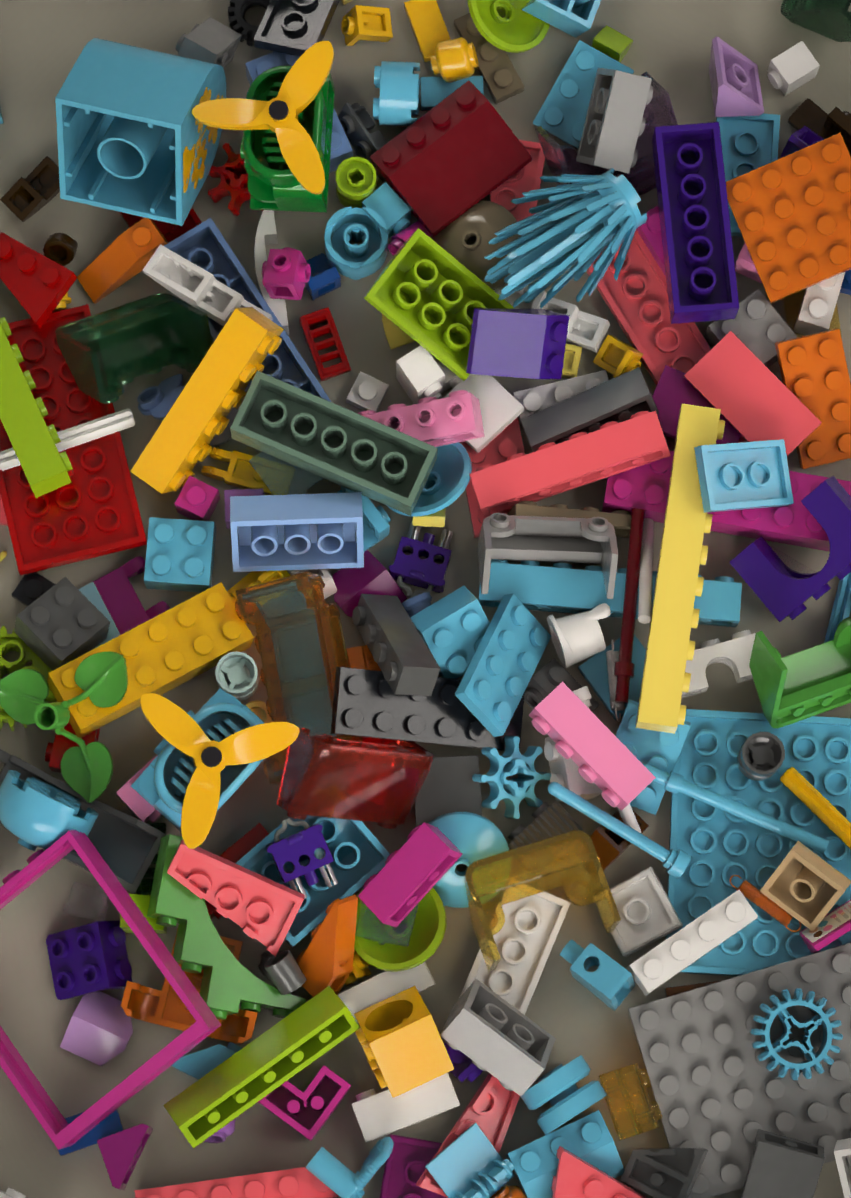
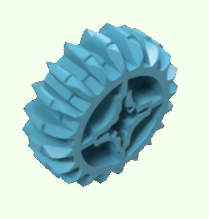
M801 988L795 989L794 999H791L789 991L784 989L781 991L783 1001L780 1002L777 996L771 995L769 999L773 1004L772 1008L763 1003L759 1006L761 1011L766 1013L765 1018L754 1015L753 1020L762 1023L761 1029L753 1028L750 1031L752 1035H761V1040L753 1042L752 1047H764L765 1051L761 1052L757 1058L759 1061H763L768 1057L771 1058L766 1066V1069L769 1071L780 1065L778 1070L779 1077L784 1078L788 1069H791L790 1076L792 1080H798L799 1070H802L806 1079H811L810 1067H814L817 1073L822 1074L824 1069L820 1064L821 1060L829 1065L834 1063V1060L827 1055L828 1051L840 1052V1048L831 1045L832 1039H843L842 1034L832 1033V1028L841 1026V1021L829 1020V1017L834 1015L836 1010L833 1007L825 1011L822 1010L827 1002V999L824 997L820 998L815 1004L813 1003L815 998V992L809 991L804 1000L802 999L803 992ZM796 1005L803 1006L811 1010L815 1016L803 1022H798L789 1014L786 1008ZM778 1014L783 1026V1033L776 1039V1042L771 1044L770 1028ZM791 1025L799 1029L806 1028L804 1029V1035H801L804 1037L801 1041L803 1044L798 1040L786 1041L789 1039V1033H791L789 1031ZM819 1025H822L823 1039L819 1050L815 1054L810 1042V1036ZM795 1046L804 1054L807 1060L792 1063L784 1060L777 1053L788 1047Z

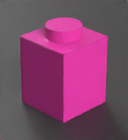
M189 476L174 503L177 513L191 520L209 521L220 500L219 490Z

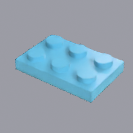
M579 40L535 117L533 125L579 149L597 69H612L634 74V70Z
M784 439L701 445L694 448L704 513L794 504Z
M629 699L616 737L644 766L648 764L670 774L674 770L691 723L685 721L684 725H678L675 734L635 728L639 703ZM652 781L630 802V805L656 815L665 793L664 785Z

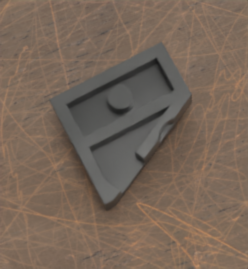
M705 1148L634 1149L621 1177V1181L654 1198H688L708 1150Z

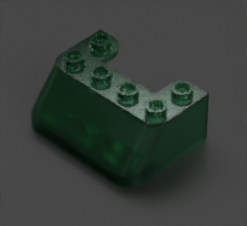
M167 293L150 295L71 322L55 330L57 344L79 390L104 404L119 400V396L125 392L123 384L131 383L135 377L143 374L159 373L163 370V367L171 364L186 369L189 373H194L213 344L207 314Z

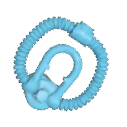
M384 1137L382 1140H379L370 1150L366 1160H364L360 1172H352L324 1147L320 1148L305 1168L339 1197L362 1198L365 1194V1191L362 1189L389 1158L393 1149V1140L391 1137Z

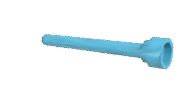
M551 782L548 785V792L663 862L662 866L666 868L668 874L679 879L686 870L691 860V856L680 849L678 851L674 849L667 850L557 782Z

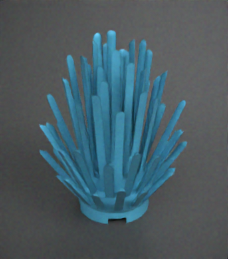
M613 168L602 175L561 174V176H542L540 179L544 182L572 184L531 190L522 193L525 197L512 199L511 202L514 204L546 198L550 202L530 208L529 213L537 214L494 233L497 237L488 242V244L494 245L515 234L521 235L518 239L484 257L490 260L494 257L501 258L508 254V256L487 271L488 275L484 278L485 282L493 284L505 277L504 282L508 285L501 290L502 294L498 300H504L537 279L528 287L527 292L514 301L513 308L523 301L530 303L567 271L547 292L546 298L540 303V308H542L572 278L574 281H578L600 255L593 266V272L576 296V301L579 302L586 291L589 297L591 296L621 246L614 263L616 269L614 278L617 281L634 233L638 227L647 221V213L645 212L641 215L637 206L641 198L623 174L618 177L613 175Z

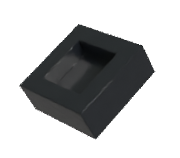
M37 572L25 574L12 593V597L28 607L55 584Z

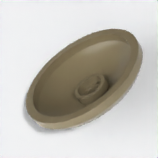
M481 200L437 235L432 236L431 239L491 289L495 290L505 284V277L493 284L485 282L484 278L488 275L487 271L508 256V254L501 258L494 257L490 260L484 257L518 239L521 235L515 234L494 245L488 244L491 239L497 237L494 233L516 223L517 220L503 206L491 201ZM470 237H477L475 244L467 245Z

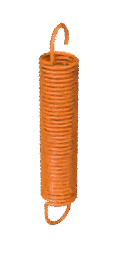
M732 875L729 882L736 890H740L747 899L784 925L788 930L797 932L801 929V922H799L800 927L797 930L788 928L787 925L793 916L762 894L751 883L744 880L736 888L731 883L732 877L738 876L740 879L742 878L739 875Z

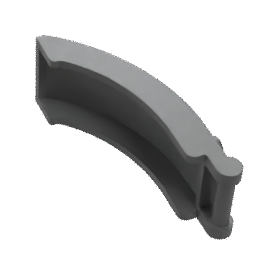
M0 749V762L4 763L0 771V786L8 770H15L21 773L19 779L26 781L27 777H35L79 799L78 802L81 803L80 808L86 811L90 807L99 814L88 838L124 889L135 894L159 849L161 838L166 836V834L97 799L94 802L88 803L68 784ZM75 849L62 858L90 872Z

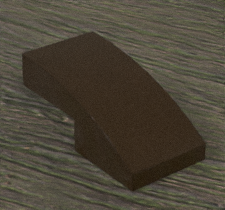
M46 156L26 178L21 177L0 200L22 222H25L60 192L59 166L50 157Z

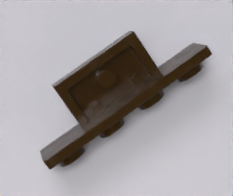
M807 98L789 117L788 123L797 131L806 126L824 139L841 132L851 156V114L849 112H842L839 108L835 107L827 114L811 99Z

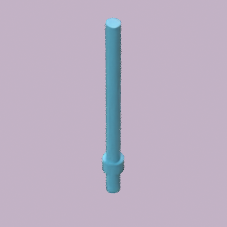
M645 764V767L656 777L653 781L664 785V790L674 794L680 792L791 840L800 841L805 846L822 853L827 849L828 840L683 780L684 776L671 771L669 774Z

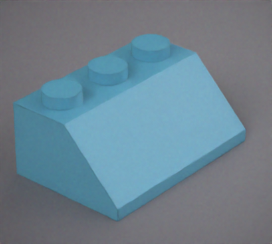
M599 1110L506 1154L508 1160L515 1167L513 1171L527 1198H552L553 1176L557 1174L559 1159L556 1155L560 1146L613 1178L623 1175L625 1170L614 1140Z

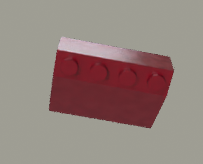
M469 80L370 156L376 170V175L383 183L386 182L411 208V213L433 237L533 160L532 156L492 104Z

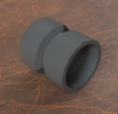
M769 732L752 734L746 739L737 754L739 770L745 777L755 781L769 779L777 772L785 759L783 743L777 736Z

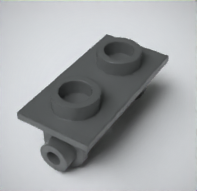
M346 103L338 115L341 125L354 147L356 155L372 163L370 156L387 144V141L380 130L373 133L368 132L376 124L364 106H360L359 103H354L350 106L349 103Z

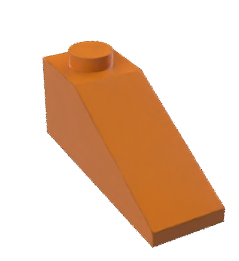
M143 218L120 234L77 276V279L93 303L96 304L140 273L159 245L164 246L168 244V241L151 219Z

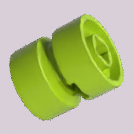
M350 157L338 165L335 174L336 195L339 202L344 207L362 208V202L376 190V170L373 164L362 157Z

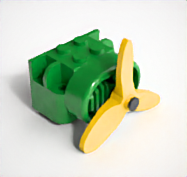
M320 41L312 45L298 58L293 66H276L262 72L249 87L246 99L224 98L209 100L196 105L192 109L193 117L201 124L225 130H243L240 155L241 159H244V166L248 173L251 210L327 213L335 87L329 73L334 61V49L329 41Z

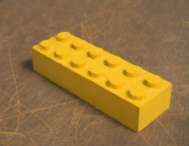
M253 307L235 308L130 472L161 494L183 488L188 477H194L195 473L192 470L198 461L203 462L210 453L212 446L209 444L215 434L219 436L227 427L230 420L226 417L232 408L237 409L242 404L246 395L244 390L249 382L253 380L257 370L263 372L265 366L262 362L268 353L272 355L280 346L282 338L279 336L284 329Z
M222 582L49 672L47 683L57 702L67 701L84 692L75 682L76 670L84 659L93 654L107 651L117 652L125 658L128 686L123 699L118 704L112 707H98L91 702L88 696L86 699L68 708L70 711L69 723L76 735L82 738L140 707L142 694L154 693L161 696L217 666V663L224 655L230 652H243L249 649L254 637Z

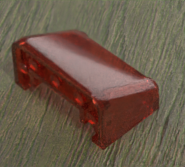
M299 728L298 737L288 746L277 799V805L287 811L288 817L305 820L307 815L377 822L378 826L388 829H396L397 824L405 823L431 770L433 753L415 742L397 740V743L389 742V745L335 739L329 734H323V736L314 735L312 737L309 735V729Z

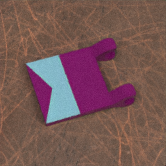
M137 556L116 570L78 589L110 621L107 638L95 648L170 609L165 601H161L145 611L129 578L145 572V560L143 557Z

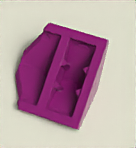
M368 550L364 552V568H341L332 575L337 588V592L334 594V601L346 616L351 618L354 608L358 606L361 594L397 596L401 603L407 600V597L388 570Z

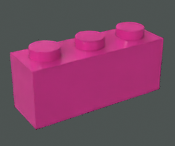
M425 822L415 827L409 833L408 841L399 850L392 852L385 861L386 865L378 874L371 876L364 883V889L358 895L361 901L383 924L397 927L462 856L460 850L437 827Z

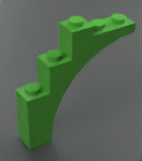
M168 834L162 837L147 917L156 918V924L167 927H176V924L179 923L173 957L178 964L182 965L181 969L183 971L201 973L202 969H204L200 995L216 1018L226 1020L227 1015L238 1013L240 1004L241 1010L260 1013L261 1008L273 1010L272 1016L285 1018L306 1003L305 998L292 994L281 995L277 988L260 980L236 959L223 943L211 921L205 899H200L167 873L180 842L183 840L182 836Z

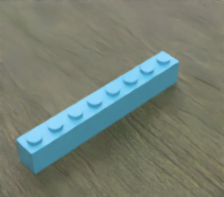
M491 559L488 594H481L480 583L478 601L481 606L498 608L504 595L514 593L528 610L569 614L589 611L599 604L606 603L610 606L611 614L608 617L622 618L627 568L618 569V573L616 572L613 599H607L601 566H586L585 570L572 569V565L567 563H554L553 567L540 566L538 561H521V564H509L508 560ZM653 571L652 574V605L657 571ZM726 576L715 577V581L704 580L701 597L695 596L694 608L700 609L698 624L737 627L740 622L742 583L734 582V578ZM639 584L635 619H638Z

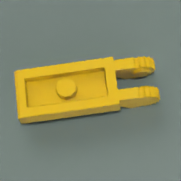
M212 447L208 456L215 460L230 462L227 471L206 465L201 470V473L206 477L224 481L226 484L239 488H263L264 495H288L296 472L295 468L239 451L233 450V452L215 447Z

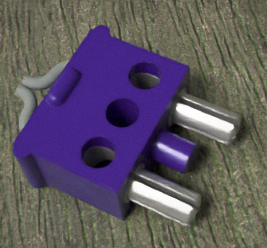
M411 521L407 537H401L394 563L389 566L390 575L398 582L402 589L407 591V597L412 598L431 591L438 593L444 591V578L452 550H449L453 536L452 531L449 530L445 546L442 548L447 533L446 529L442 530L438 546L433 545L435 535L431 533H425L422 542L418 541L422 526L416 527L413 539H411L415 528ZM404 552H410L411 555H405ZM424 556L427 559L422 560L419 557ZM435 561H441L442 564H437ZM403 583L421 587L426 590L419 589L412 593L410 587Z
M291 818L281 821L282 827L274 834L275 842L267 845L266 852L271 853L283 882H289L291 889L298 892L293 881L295 879L300 893L304 894V899H306L307 894L299 877L304 875L308 886L314 885L319 882L315 869H320L327 887H333L324 868L325 865L334 886H336L338 881L330 865L334 859L321 832L323 826L320 824L309 826L305 821L294 822ZM287 823L294 827L300 825L305 827V829L279 840L280 834L287 829ZM317 848H322L324 855L317 859L314 856V851ZM307 855L308 863L303 866L300 865V856ZM286 862H292V871H284L283 866Z

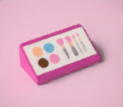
M851 899L828 913L813 932L807 927L800 932L801 938L811 953L818 952L851 930Z

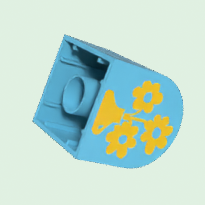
M91 39L82 50L55 97L60 199L183 226L210 172L222 132L220 128L210 127L198 122L192 115V109L205 101L226 98V76L223 67L219 64L104 39Z

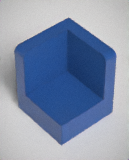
M324 253L306 261L310 264L311 276L309 282L305 283V287L312 300L341 287V277L336 267L330 266Z

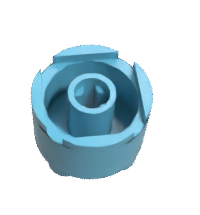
M382 61L381 66H375L374 85L375 88H380L379 98H373L374 120H379V125L410 126L418 120L417 118H412V115H419L420 79L419 74H414V71H420V62Z
M350 206L338 210L331 216L324 233L325 255L330 266H335L339 274L352 280H360L370 276L381 268L388 254V232L384 220L377 212L367 207L352 208ZM351 240L355 242H359L360 240H362V244L352 245Z

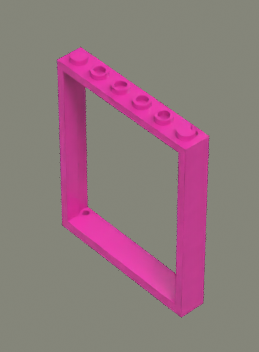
M69 830L45 851L41 849L32 854L27 859L28 865L21 871L15 870L2 880L4 885L0 887V910L75 849L196 1022L70 1124L67 1123L0 1026V1066L58 1150L76 1143L221 1026V1023L85 833L76 830Z

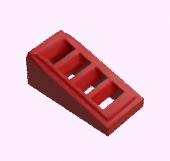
M329 307L299 317L300 327L321 382L350 372L351 367ZM323 322H326L327 324L325 326L313 330H310L309 328ZM328 333L331 335V338L317 343L314 342V338ZM335 345L336 350L319 356L318 351ZM340 358L341 362L326 368L322 365L324 362Z

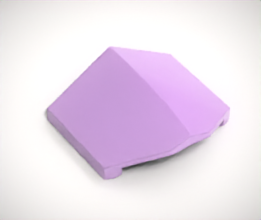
M100 991L83 995L71 1017L60 1048L99 1066H103L109 1060L122 1053L133 1033L131 1017H128L121 1007L122 1001Z

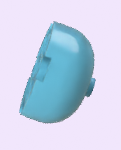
M8 770L0 786V821L6 829L19 837L18 843L33 851H36L37 847L46 850L69 830L85 833L88 837L99 815L93 808L88 807L84 811L80 808L81 803L78 802L79 799L35 777H27L26 781L19 779L21 773L15 770Z

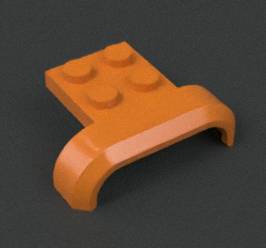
M176 933V936H175V940H174V944H173V948H172V952H171V955H172V956H173V954H174V948H175V942H176L177 933ZM220 936L223 943L239 961L243 941ZM202 969L201 973L184 971L200 994L204 969ZM166 978L164 979L162 991L127 981L121 1007L128 1017L185 1031L196 1022ZM239 1010L236 1014L227 1015L226 1020L218 1019L221 1026L208 1037L235 1044H243L252 1038L258 1013L249 1010Z

